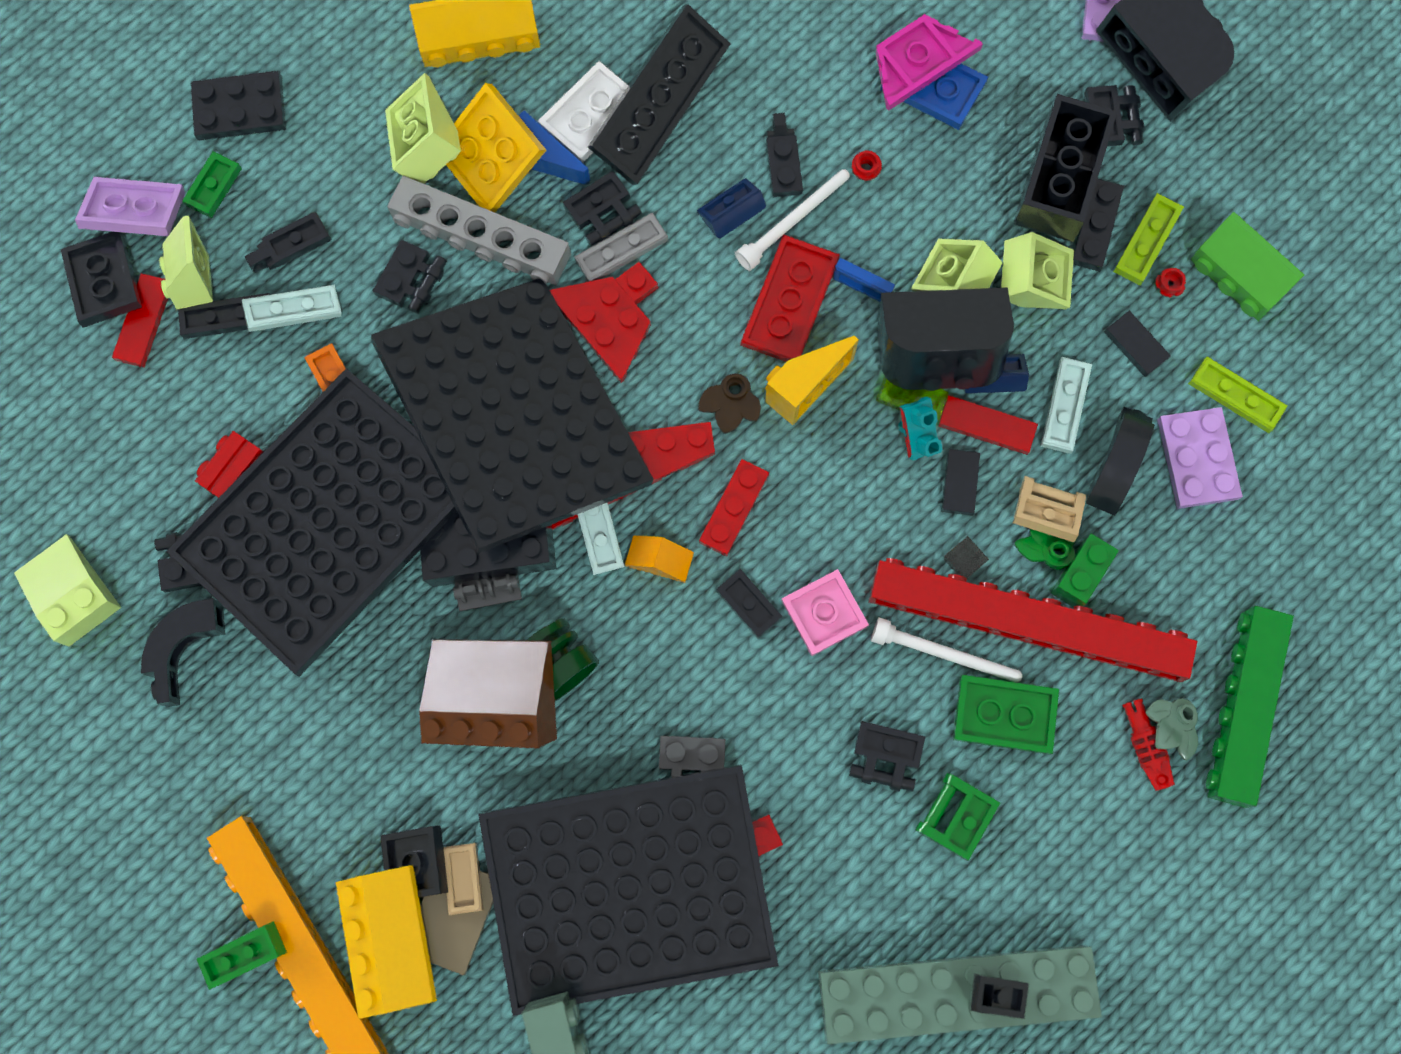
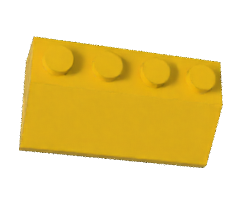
M434 0L409 5L420 55L425 67H442L453 62H471L477 58L488 56L500 57L505 53L529 52L534 48H540L532 0Z
M413 865L336 882L358 1019L437 1001Z

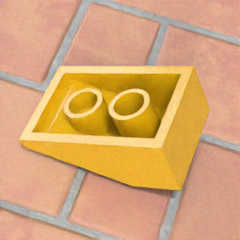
M851 336L790 359L782 368L777 365L766 378L768 383L765 388V402L791 425H794L854 360L859 339Z

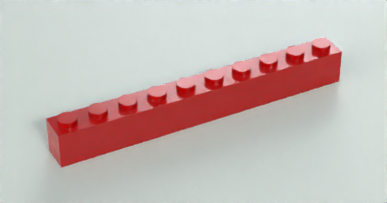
M886 558V561L880 560L877 565L868 603L1177 682H1183L1191 678L1198 641L1189 639L1188 634L1177 630H1169L1168 633L1156 630V626L1150 623L1137 622L1134 625L1124 622L1125 618L1118 615L1105 614V617L1092 614L1093 610L1087 607L1074 606L1071 609L1061 606V602L1055 599L1042 598V601L1029 598L1030 594L1024 591L1011 590L1008 593L998 590V586L992 583L980 582L979 585L967 582V578L957 574H948V577L935 574L936 570L925 566H917V569L904 566L905 563L898 559Z

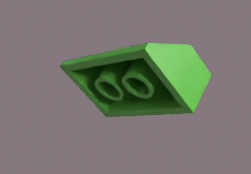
M1235 212L1229 215L1191 258V261L1200 273L1208 275L1218 285L1219 290L1223 294L1231 296L1240 304L1245 314L1254 317L1258 322L1304 276L1297 267Z

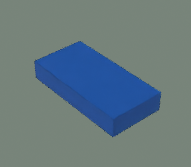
M842 258L839 259L835 266L834 280L879 302L881 300V293L894 291L895 284Z

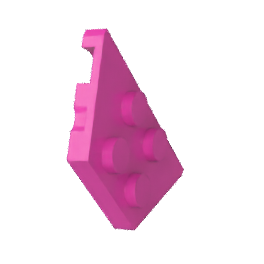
M924 14L878 44L875 52L887 110H891L982 49L983 43L976 38L974 41L962 37L958 35L959 30L949 25H942L938 20Z

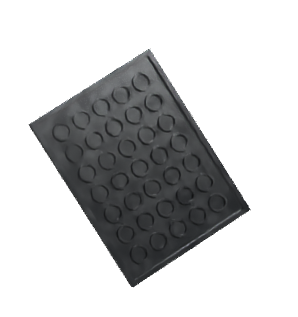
M539 278L371 334V342L478 554L652 485L653 477L549 288L542 279Z
M346 368L166 552L285 666L300 677L457 511L415 427Z
M742 765L478 814L512 1016L522 1015L528 1002L568 992L570 1000L576 999L577 1004L779 966Z

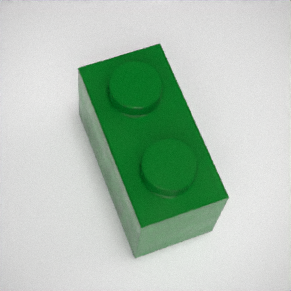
M1091 533L1082 541L1075 553L1074 559L1064 570L1051 594L1072 607L1084 606L1119 550Z

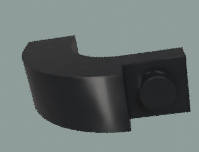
M1123 407L1118 416L1115 432L1107 454L1090 485L1086 504L1114 516L1117 514L1149 446L1155 426L1152 424L1153 418L1148 417L1140 410H1131Z
M214 598L190 602L173 610L151 632L142 654L141 674L155 678V681L151 683V693L157 704L165 707L180 705L178 664L187 647L202 638L226 635L223 605Z

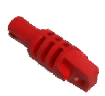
M1143 699L1133 701L1137 712L1134 711L1130 702L1122 705L1133 730L1130 739L1141 768L1145 771L1155 791L1175 785L1167 749H1157L1155 747L1157 728L1152 726L1146 714Z

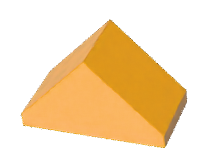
M633 535L625 566L686 583L694 552L664 537Z

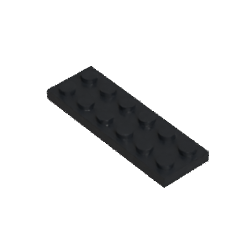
M689 4L682 6L587 148L631 185H637L731 43Z

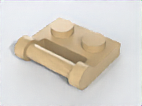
M1025 476L1020 487V495L1013 523L1075 542L1080 530L1086 494L1079 492L1072 494L1034 482V478Z

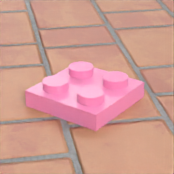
M838 569L787 595L781 600L811 656L822 652L869 626Z

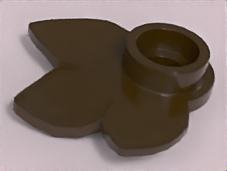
M734 373L727 375L720 385L708 387L700 398L698 409L704 413H715L719 429L724 434H727L737 429L743 418L756 422L760 416L761 405L759 399L751 393L748 379L741 374ZM732 386H739L741 391L738 394H732L729 389Z

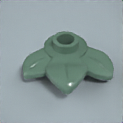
M1183 698L1172 702L1163 699L1154 701L1146 710V714L1150 719L1158 723L1155 747L1157 749L1177 747L1183 760L1190 759L1198 746V735L1195 729L1198 714L1192 702Z

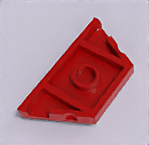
M613 277L551 289L550 292L562 314L619 382L622 383L627 376V371L633 359L638 354L642 340L646 337L651 327V321Z

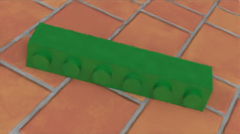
M1255 605L1239 617L1237 631L1241 633L1239 643L1235 644L1231 654V662L1234 663L1232 675L1228 676L1225 684V693L1228 694L1226 706L1222 707L1219 714L1218 723L1222 725L1220 738L1217 737L1212 748V756L1215 757L1213 770L1211 769L1208 772L1206 778V788L1209 789L1207 798L1244 808L1257 807L1294 615Z

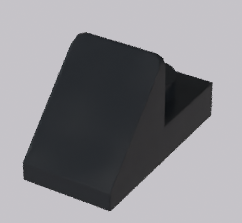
M974 973L970 1011L1025 1019L1029 983Z

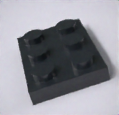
M279 71L191 81L194 136L198 141L286 130L282 75Z
M112 231L60 249L77 321L82 328L142 308L125 239L121 232Z

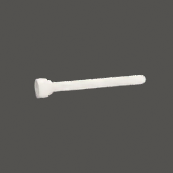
M845 169L840 170L756 243L741 246L735 252L738 262L748 271L755 268L760 263V258L763 256L762 253L845 183L850 177L849 172Z
M878 617L874 626L871 642L880 645L894 642L1011 682L1018 683L1022 680V673L1019 670L896 630V626L891 625L889 620Z

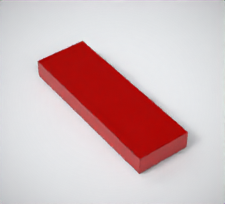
M143 273L140 274L137 289L142 308L127 312L112 355L115 361L145 368L168 301L164 296L161 281L165 279Z
M950 395L947 397L938 427L1028 455L1038 426L1037 423Z

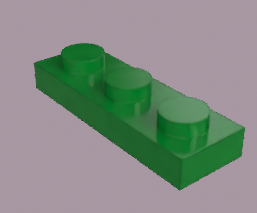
M273 921L196 960L209 990L286 954L287 951Z

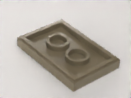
M481 870L483 911L449 915L447 893L425 896L420 905L430 963L463 976L467 973L493 906L489 874Z

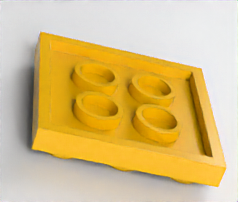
M485 83L454 123L458 130L461 151L446 166L478 206L496 213L546 152V149L495 86Z

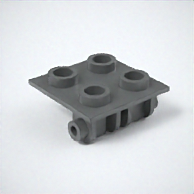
M510 573L503 577H487V579L457 582L455 587H453L459 611L522 600L518 575H511Z

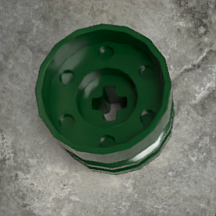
M565 618L543 627L528 639L551 641L555 701L579 685L599 664L598 658L586 644L572 650L570 649L578 638V634L575 631L567 633L570 624Z

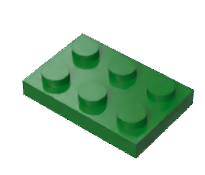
M961 675L953 740L1051 755L1053 754L1059 689Z

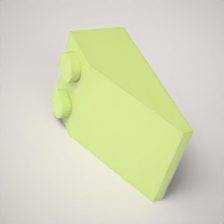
M424 73L385 110L392 169L400 175L425 184L429 179L434 178L438 171L449 161H453L461 151L458 130L427 74Z
M67 534L14 572L37 619L53 641L70 647L122 608Z

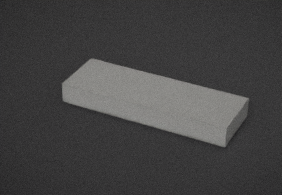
M652 212L576 255L575 261L588 282L599 280L667 242L668 236Z

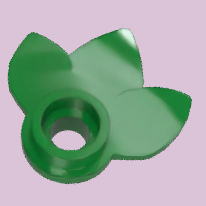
M1030 529L1031 536L1015 541L1017 550L1031 562L1045 561L1047 566L1055 570L1068 567L1075 557L1073 548L1075 542ZM1054 550L1061 551L1064 554L1058 555L1054 552Z

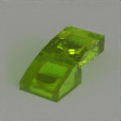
M884 376L875 401L900 411L899 406L914 403L927 396L931 398L933 410L936 411L939 421L949 392L943 389L935 391L906 390L893 385Z

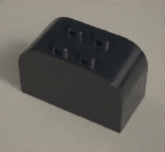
M1120 0L1112 7L1095 30L1170 122L1203 97L1228 72L1234 60L1232 40L1223 29L1222 23L1211 15L1202 0Z
M1056 95L1035 150L1013 225L1074 242L1085 222L1118 111L1064 95Z
M1008 287L881 293L877 338L881 369L886 379L902 389L928 391L977 388L996 382L1003 374L1014 330Z

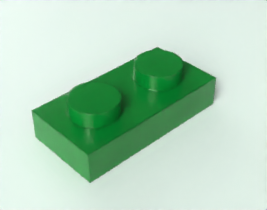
M213 151L182 202L187 207L212 218L241 172V166Z

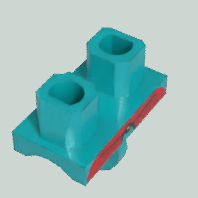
M925 396L914 403L899 406L902 421L898 423L899 431L904 433L908 458L916 460L924 456L930 457L941 453L942 444L941 440L937 438L936 431L937 413L933 410L931 398Z

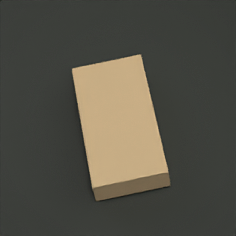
M477 843L443 847L448 885V914L454 915L483 911Z

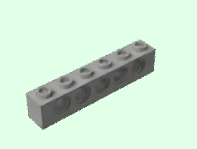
M402 176L387 206L393 221L401 227L409 228L412 226L419 229L423 235L430 239L436 240L439 237L446 240L450 246L457 250L464 251V249L475 252V255L484 261L491 262L495 260L502 263L503 267L511 272L519 273L522 271L529 274L533 280L540 278L546 284L549 282L557 285L571 256L569 242L406 176ZM422 208H430L425 214H417ZM449 219H458L453 225H444ZM476 230H485L484 234L479 237L472 236ZM504 241L513 242L508 248L499 247ZM531 252L541 253L536 259L526 258Z

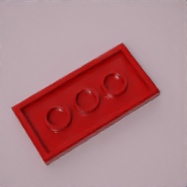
M783 234L740 346L785 362L801 356L830 285L835 266L840 259V254Z

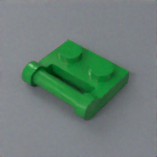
M947 773L942 781L944 786L924 822L920 821L915 830L964 860L969 861L1000 802L958 777ZM957 790L964 794V797L944 833H941L935 828Z

